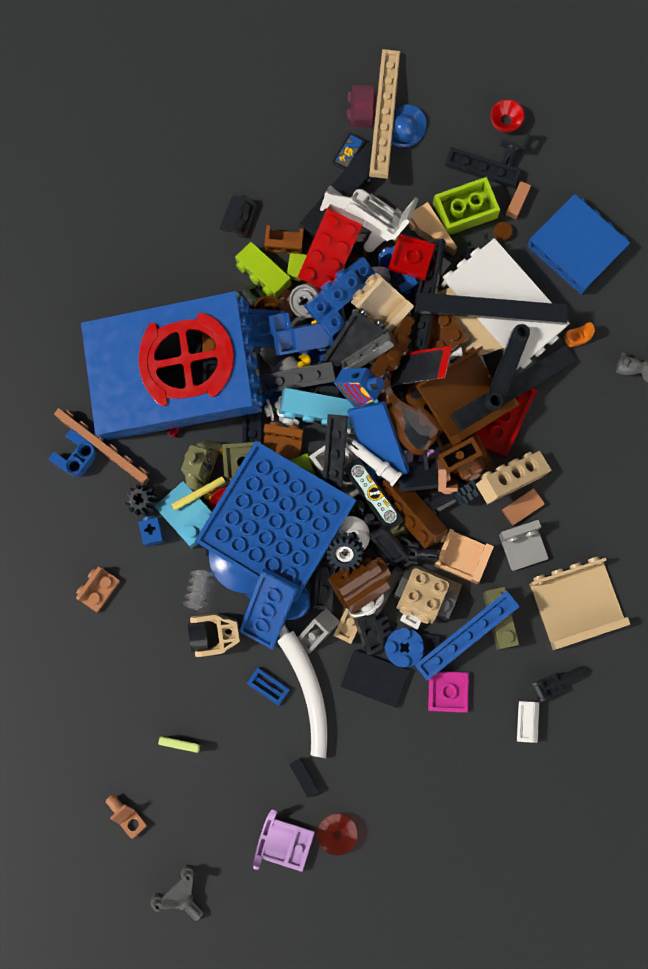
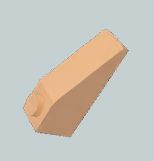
M427 202L415 209L408 223L409 228L412 231L415 230L417 235L425 240L444 239L446 241L445 252L452 256L455 255L457 246L429 203Z

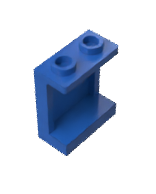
M395 246L391 248L386 247L381 250L377 267L390 265ZM393 271L400 283L397 291L406 300L414 297L418 286L416 279Z

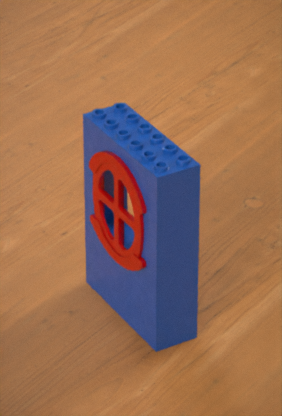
M234 291L82 322L81 327L95 435L107 440H114L262 412L263 398L261 394L259 395L258 387H261L259 376H256L258 362L253 355L255 343L250 335L252 323L251 320H248L247 313L250 312L248 301H245L242 296ZM193 329L208 334L215 341V349L190 354L187 331ZM178 332L181 355L175 358L156 361L155 353L161 342L169 335ZM216 357L218 365L212 376L204 383L195 386L193 384L191 363ZM182 364L186 381L185 388L178 389L166 385L158 377L157 370L162 367Z

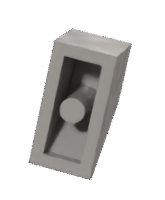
M326 608L298 637L303 648L310 654L334 630L340 621Z

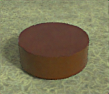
M499 222L493 230L494 238L500 242L507 241L512 234V227L506 222Z

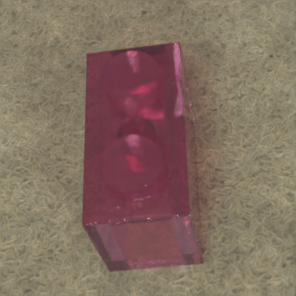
M352 85V92H348V103H351V109H347V120H351L350 127L372 128L374 86Z

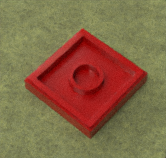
M399 234L388 270L425 281L435 244Z

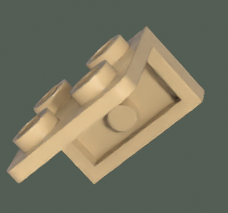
M415 568L410 575L397 609L404 615H413L418 617V620L423 623L432 624L448 590L449 583Z

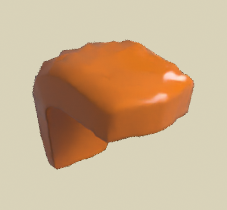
M589 322L579 328L568 330L564 334L565 343L569 347H575L589 342L595 332L594 325Z

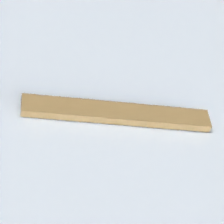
M382 49L369 177L388 179L400 51Z

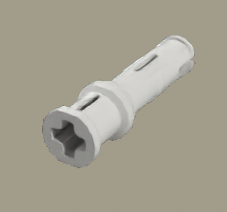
M356 439L352 444L359 450L355 449L352 445L348 447V450L377 471L376 474L378 476H382L389 481L391 486L402 475L401 472L393 469L388 462H383L367 450Z

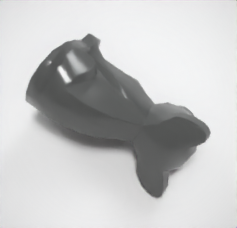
M622 352L615 373L621 375L641 373L643 379L648 382V360L641 362L637 358L628 357Z

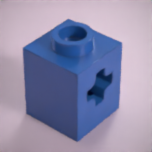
M154 516L143 518V521L139 522L143 545L148 547L164 543L160 520L154 518ZM151 526H152L154 529H156V530H153V534H152V535H150V534L147 532V531L150 530V527H151Z

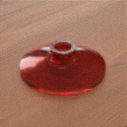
M333 814L326 817L320 823L317 839L325 852L331 855H343L354 847L357 841V829L353 821L347 816ZM339 830L341 836L339 838L334 837V831Z

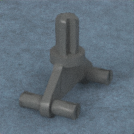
M184 865V868L182 867V878L162 897L157 893L152 896L150 903L155 912H159L161 909L178 908L179 910L184 909L194 921L201 918L203 911L192 901L191 891L194 874L188 865Z

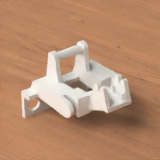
M330 185L324 194L325 197L320 210L323 211L332 204L364 219L363 226L371 231L368 240L364 244V249L367 252H372L385 240H395L410 222L418 198L415 197L402 212L398 208L394 210L363 189H357L352 197H346Z

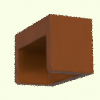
M266 225L265 252L281 254L294 252L302 254L304 228H300L299 233L271 230L270 225Z

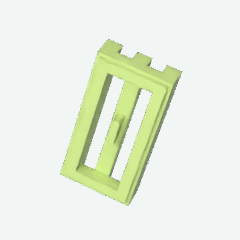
M167 737L159 738L158 745L196 753L199 752L201 746L200 744Z

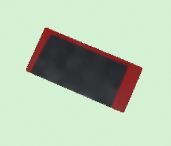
M452 345L406 353L399 360L401 362L399 367L394 371H389L388 378L391 381V385L444 378Z

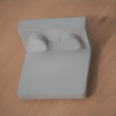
M539 520L503 531L499 534L512 571L548 559L538 531L541 528Z

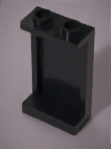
M362 308L359 310L353 309L347 323L323 360L319 361L318 364L334 361L338 377L342 370L341 361L388 332L389 330L384 328L386 324L378 319L374 321L368 317L370 314Z

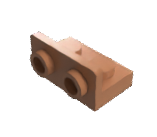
M437 457L438 492L444 494L457 492V477L450 476V473L446 472L439 457Z
M100 566L97 569H92L88 575L89 580L85 585L82 584L76 592L78 594L76 599L97 613L120 582V580Z

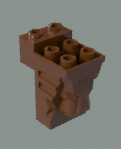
M444 431L436 439L442 450L438 455L447 473L453 472L461 483L469 480L473 481L480 477L481 473L495 466L477 431L454 446Z

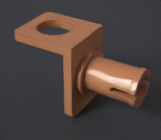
M116 794L108 797L105 803L114 812L110 819L120 824L128 836L134 839L147 825L135 809L126 804L123 805ZM135 819L138 821L139 826L135 831H131L128 825L131 820Z

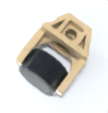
M218 613L190 617L191 623H188L191 652H195L196 657L222 654L240 642L237 619ZM205 621L217 624L219 643L213 648H208ZM231 629L232 633L227 634L225 630Z

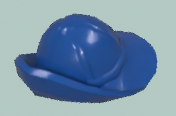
M402 105L394 110L391 144L401 148L415 145L424 136L426 118L416 106Z

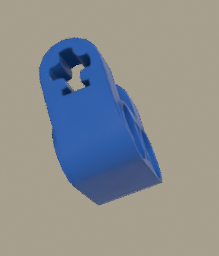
M70 429L65 437L78 447L67 461L55 452L50 455L48 460L64 472L79 478L85 474L97 457V451L84 437ZM91 448V453L88 456H83V451ZM79 463L80 468L73 472L71 470L72 466Z

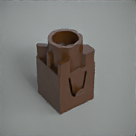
M366 554L362 557L359 566L356 565L355 569L351 567L350 571H346V568H344L343 571L335 573L328 580L340 602L353 614L389 590L390 586L387 581L392 578V575L379 556L371 560Z

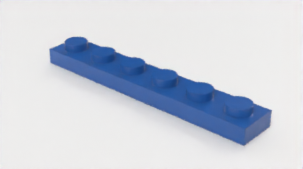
M508 591L504 592L415 664V666L428 681L519 608V604Z

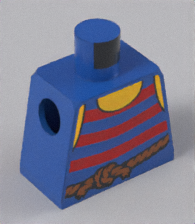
M346 368L341 370L334 384L355 408L374 402L384 386V381L381 377L375 378L367 368Z

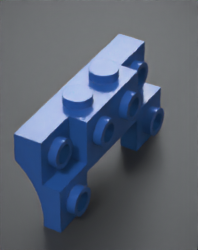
M361 257L346 270L342 269L336 273V278L332 282L328 281L321 286L322 290L308 301L304 307L328 334L333 336L346 324L338 311L353 299V295L358 290L363 289L371 275H375L378 272H374L366 259Z
M342 307L338 313L347 323L344 307ZM289 313L268 316L271 335L274 337L276 355L294 352L307 354L310 353L311 349L316 348L317 351L328 350V346H332L343 329L342 327L333 336H330L319 322L291 327Z

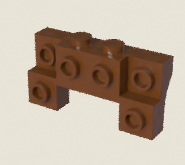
M408 314L391 332L394 347L369 362L372 365V368L369 370L375 378H383L386 372L396 370L401 363L399 360L408 352V346L412 341L408 335L411 333V327L415 322Z

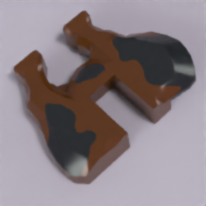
M386 377L384 386L376 399L378 402L385 401L396 435L401 443L414 455H422L444 431L437 419L423 408L424 405L427 408L429 407L416 388L422 381L406 383L409 388L404 392L402 398L399 399L391 388L390 379Z

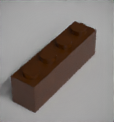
M386 479L379 486L404 520L402 523L425 549L438 543L447 533L448 529L414 490L400 492L399 479L393 486Z

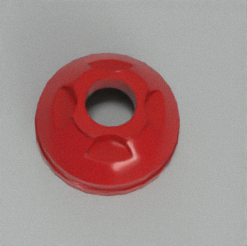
M509 99L501 100L492 108L491 122L497 130L511 133L522 125L524 111L517 102ZM507 116L511 119V123L505 125L501 122V118Z

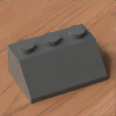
M415 564L407 566L394 594V598L400 600L413 569L422 570L449 583L448 590L437 614L438 617L448 620L457 601L462 584Z

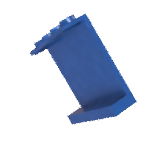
M574 194L529 239L527 247L582 295L622 251L627 249L630 242L627 241L628 239L625 235L618 233L610 222L600 217L597 210L591 209L582 197Z

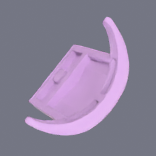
M272 809L266 818L259 838L253 868L259 870L261 861L264 859L302 872L314 831L275 819L277 811Z

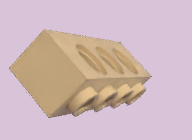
M538 451L534 454L528 452L521 457V460L516 458L510 461L507 467L503 464L496 468L494 473L489 471L481 476L482 480L476 486L486 503L490 504L552 471L541 452Z

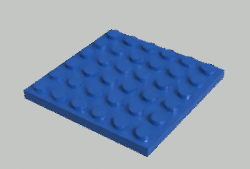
M255 441L195 542L257 580L260 577L261 571L266 568L298 585L299 588L293 601L296 603L326 553L329 544L356 503V500Z

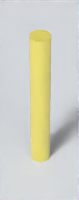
M220 477L171 505L174 511L226 482L223 477Z

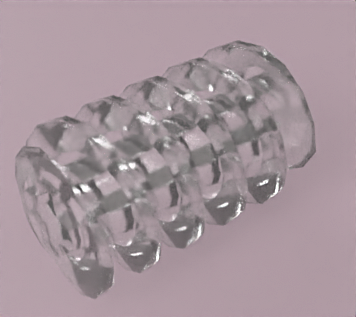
M204 570L191 571L190 574L195 578H190L188 581L193 586H187V590L191 593L185 594L189 601H184L183 605L195 611L206 612L202 609V606H208V603L203 600L210 598L205 592L212 590L207 584L214 582L209 576H215V574Z

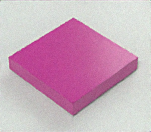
M439 671L429 679L428 711L468 712L469 673Z

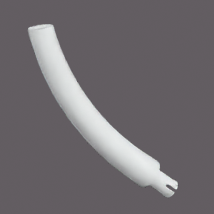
M284 624L279 635L280 639L277 642L290 661L304 693L311 728L310 755L326 758L327 719L321 688L311 661L294 631L289 632Z

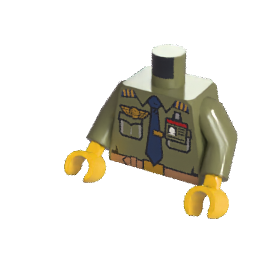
M203 440L197 443L196 446H189L181 468L189 488L196 491L208 484L219 455L218 452L220 451L221 455H223L220 443ZM214 489L209 493L205 494L204 498L206 500H210L212 493H214L217 490Z

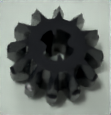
M136 484L135 489L129 488L131 494L125 495L129 498L125 502L126 505L130 506L129 512H134L136 516L140 514L147 516L148 511L154 512L152 505H158V503L154 502L158 498V495L153 494L154 488H149L147 484H143V486ZM140 497L144 499L143 503L139 501Z

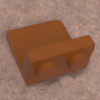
M276 422L265 424L264 446L288 460L300 456L303 440V430H300V427L289 425L288 428L281 427V424Z

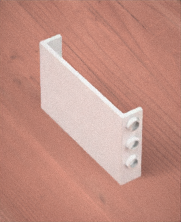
M495 238L482 249L479 247L470 254L472 257L469 260L463 259L457 265V270L454 272L450 270L443 277L444 281L441 284L442 288L448 285L458 296L551 303ZM477 318L504 349L510 333L516 325L525 324L529 327L530 335L517 369L519 367L524 369L532 362L530 358L533 355L538 357L546 350L544 346L547 343L552 345L559 339L557 335L570 324L568 321L565 325ZM517 330L518 335L523 337V333Z

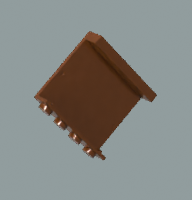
M483 346L477 349L472 347L464 352V357L461 358L458 355L450 360L451 364L447 366L444 378L425 380L416 386L453 446L519 405L516 398H514L500 409L493 411L462 431H459L450 417L453 412L488 392L493 377L478 355Z

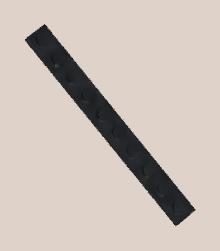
M327 414L323 481L343 491L348 416ZM327 551L316 568L313 609H334L335 591L328 578L336 573V569L334 568V563L330 565V559H327Z

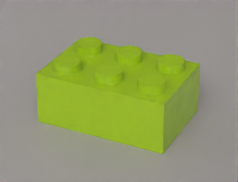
M487 177L434 195L433 206L440 222L449 235L497 219L500 212Z

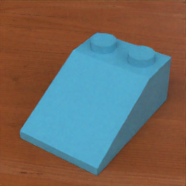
M181 482L154 507L193 549L198 544L195 542L197 536L212 512L199 498L174 511L171 504L193 492L184 482Z

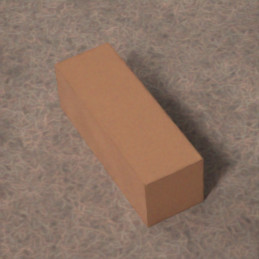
M520 181L506 216L517 219L531 185Z

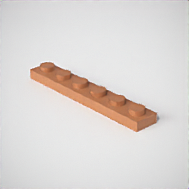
M58 408L54 413L61 422L84 437L96 449L139 482L147 484L150 481L147 477L148 472L140 466L138 468L132 465L133 461L126 455L121 457L117 454L119 451L111 444L107 446L102 442L103 438L87 431L89 427L82 421L77 423L73 420L75 416L69 411L65 410L63 412Z

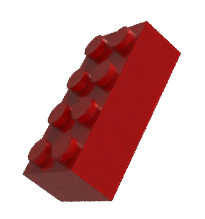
M330 204L297 278L319 288L328 281L332 282L336 278V273L344 268L365 220Z

